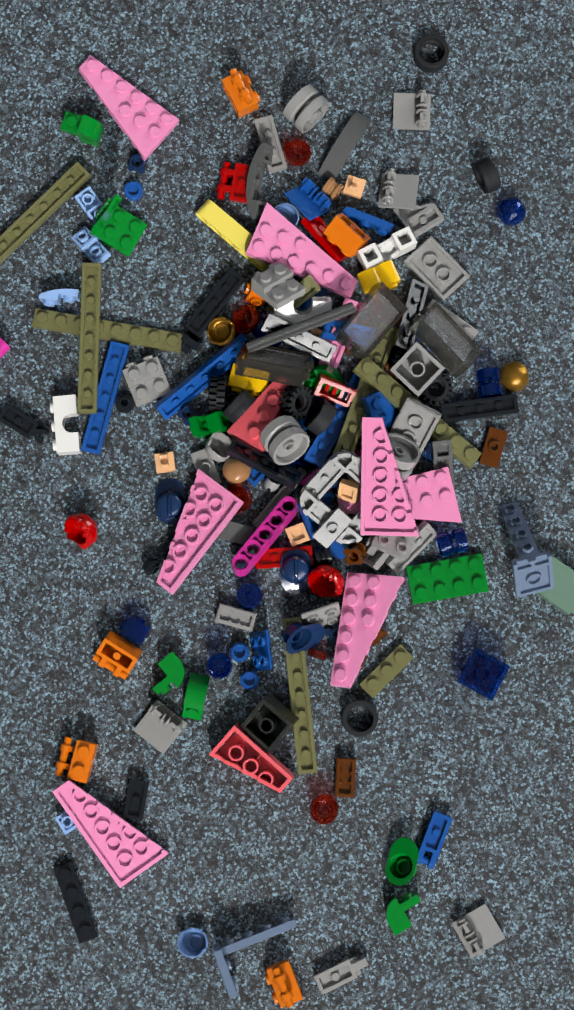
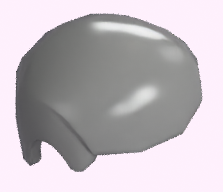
M223 432L213 433L205 443L207 455L217 462L226 461L231 457L225 453L232 439Z

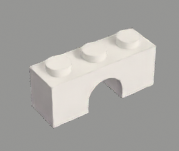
M407 226L393 233L389 239L376 245L373 243L358 250L357 258L365 271L416 249L417 241L410 227Z
M312 297L311 306L305 311L296 310L293 306V300L277 310L273 307V314L291 323H298L332 310L331 297Z
M76 394L53 396V402H50V411L54 413V421H51L52 432H55L56 438L53 439V450L59 456L82 454L81 435L79 432L71 433L65 430L66 421L71 417L79 416L77 413L78 397Z

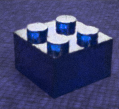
M475 647L472 649L455 682L492 701L510 666Z

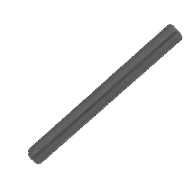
M352 302L249 341L246 343L249 353L255 352L356 312L354 304Z

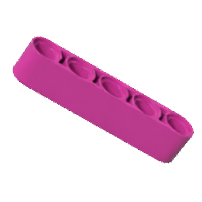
M286 496L282 498L233 557L232 569L235 575L239 577L246 576L296 516L297 502L293 497ZM291 505L293 509L285 510L284 507ZM275 519L281 520V523L275 525L272 523V521ZM262 534H268L270 536L268 539L260 538ZM251 548H255L258 550L255 554H250L248 552V550ZM238 563L246 564L242 569L236 567Z

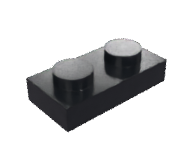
M130 778L123 818L143 821L149 781Z

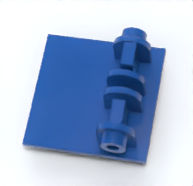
M307 177L301 182L302 185L285 193L290 202L310 221L330 211V207L333 205L331 199L323 191L317 194L320 188L316 187L317 185L312 179Z
M268 630L251 633L250 644L254 653L252 663L255 671L271 670L273 659L271 656L272 652H270L271 646L269 644H271Z

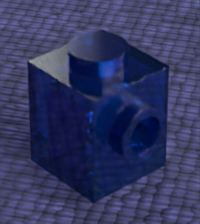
M137 615L135 619L129 617V619L125 618L120 626V629H122L121 634L139 645H143L151 628L144 625L146 621Z

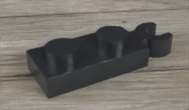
M8 403L0 413L1 423L28 440L34 436L39 444H43L44 442L39 439V436L41 434L49 436L46 430L38 429L40 425L38 422Z

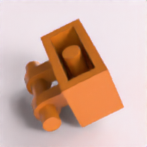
M236 68L230 70L231 75L222 79V87L238 118H241L259 109L258 102L260 98L256 90L252 91L250 87L252 83L248 75L244 76L242 70L237 71Z
M343 213L336 215L323 232L330 243L336 244L340 251L350 258L356 256L358 250L366 247L370 239L364 231Z
M110 631L92 660L99 663L98 666L101 668L105 667L113 672L112 675L115 677L119 676L125 680L143 650Z
M65 736L64 742L60 746L59 761H56L55 767L57 769L55 775L63 777L64 769L69 770L67 779L88 783L99 744L79 739L74 747L71 746L72 738ZM69 752L73 753L71 764L66 763Z
M288 958L266 967L267 973L264 976L267 984H272L274 989L272 997L275 1004L279 1003L281 1008H290L294 1006L293 1003L303 999L302 991Z

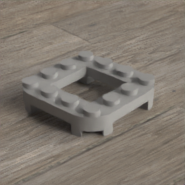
M346 450L333 454L302 488L299 500L303 513L321 525L333 512L328 505L320 500L321 497L344 472L361 485L362 459L355 453ZM361 508L352 517L353 521L335 539L338 543H358L363 539V535H360Z

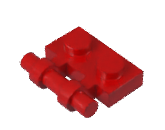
M223 162L219 172L220 182L216 188L217 199L224 200L225 193H230L229 201L247 204L246 185L250 165L236 163L235 170L230 169L229 162ZM228 177H233L232 186L227 185Z

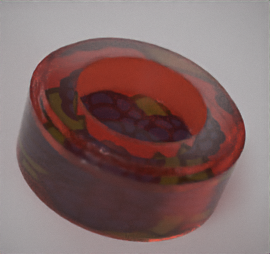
M310 648L307 656L326 661L327 653Z

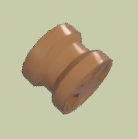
M331 177L324 185L322 191L329 195L332 201H335L342 192L344 185L336 183L335 179Z

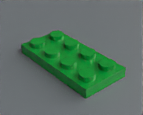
M482 553L406 567L413 605L489 591Z

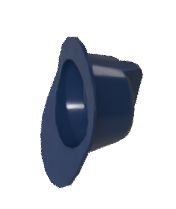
M164 479L155 490V512L160 521L167 524L177 523L185 505V489L182 483L176 479Z
M289 550L281 558V584L291 594H300L306 591L309 587L308 574L311 572L310 558L302 550Z
M295 622L289 625L286 630L281 631L280 635L286 644V651L294 654L319 644L324 637L325 630L318 623L304 625Z

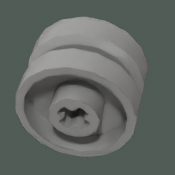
M308 84L300 89L288 102L283 111V116L289 122L295 121V127L304 134L313 128L325 115L330 102L324 96H318V90L311 84Z
M287 415L271 421L263 429L259 439L263 448L269 452L272 460L278 465H287L299 459L306 452L310 443L309 436L300 427L296 419Z
M389 433V440L402 481H405L421 457L420 449L416 443L405 435Z

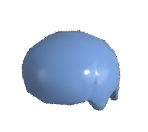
M284 202L274 207L295 227L297 226L300 218L299 211L294 205Z
M190 927L182 931L177 940L178 950L183 956L188 958H197L207 951L209 944L207 934L202 929Z

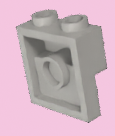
M281 262L276 265L272 263L267 267V270L262 273L258 271L252 276L251 290L276 310L305 294L306 288L293 278V271Z
M147 356L142 359V363L137 365L135 362L125 365L126 369L122 370L137 408L161 399L171 391L158 356Z

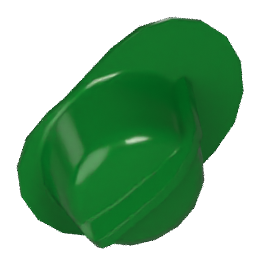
M402 837L397 839L392 844L385 873L389 882L394 885L401 886L408 883L417 872L419 852L414 841L409 838Z

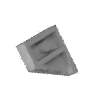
M434 203L423 206L416 205V209H393V213L404 228L409 226L415 238L444 221V216Z

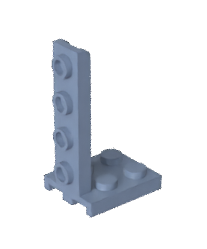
M517 502L499 506L500 515L519 557L518 559L511 560L516 597L519 598L554 589L553 563L550 550L542 553L539 552Z
M282 917L278 919L279 923L274 925L270 923L264 924L259 927V931L254 933L252 930L241 934V938L234 940L232 937L222 941L223 945L211 948L225 990L230 999L237 997L236 991L239 990L234 975L230 976L229 971L232 970V967L225 955L295 928L297 924L293 917Z

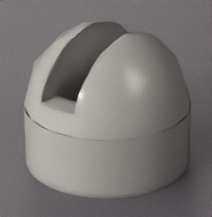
M267 476L264 482L265 489L269 488L270 492L276 491L280 483Z

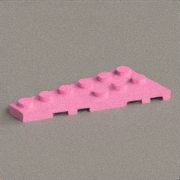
M90 55L79 67V72L91 89H94L99 100L105 104L123 133L129 137L131 144L134 148H137L142 159L146 161L177 126L179 119Z
M269 203L266 204L245 255L268 265L272 263L276 265L281 262L293 271L294 276L301 279L310 273L322 288L350 299L358 280Z
M362 417L360 535L419 537L420 535L384 420L381 417Z
M448 467L409 476L407 480L403 481L414 519L462 523ZM361 488L359 489L358 500L355 504L337 498L339 508L346 514L355 515L361 508Z
M200 469L197 470L196 479L191 486L188 501L184 505L177 524L174 539L170 543V550L156 583L172 595L244 503Z
M347 572L330 682L331 686L352 687L361 669V664L368 654L370 646L376 638L400 586L405 580L404 577Z
M68 779L52 791L119 888L169 854L168 851Z

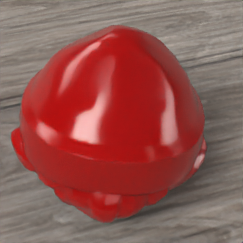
M83 513L70 515L66 519L64 531L67 532V539H71L84 550L96 542L98 525L92 517Z
M319 565L308 574L307 578L309 590L313 594L316 593L320 598L335 597L342 594L345 583L344 578L332 566Z

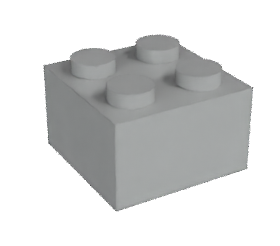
M416 341L390 371L419 396L445 367Z

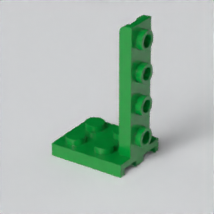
M115 194L113 198L109 197L95 216L97 221L89 234L129 257L147 224L117 206L122 198Z

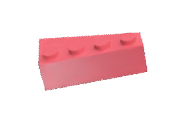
M279 374L245 413L227 430L230 437L233 439L235 436L266 453V450L260 443V435L271 421L284 416V413L280 411L282 408L279 407V404L282 401H279V398L283 397L282 391L286 392L284 389L286 386L289 387V384L294 383L298 384L296 380Z
M238 723L231 728L209 754L213 758L221 760L228 766L236 768L243 774L251 776L279 793L295 776L274 755L269 753L241 729Z

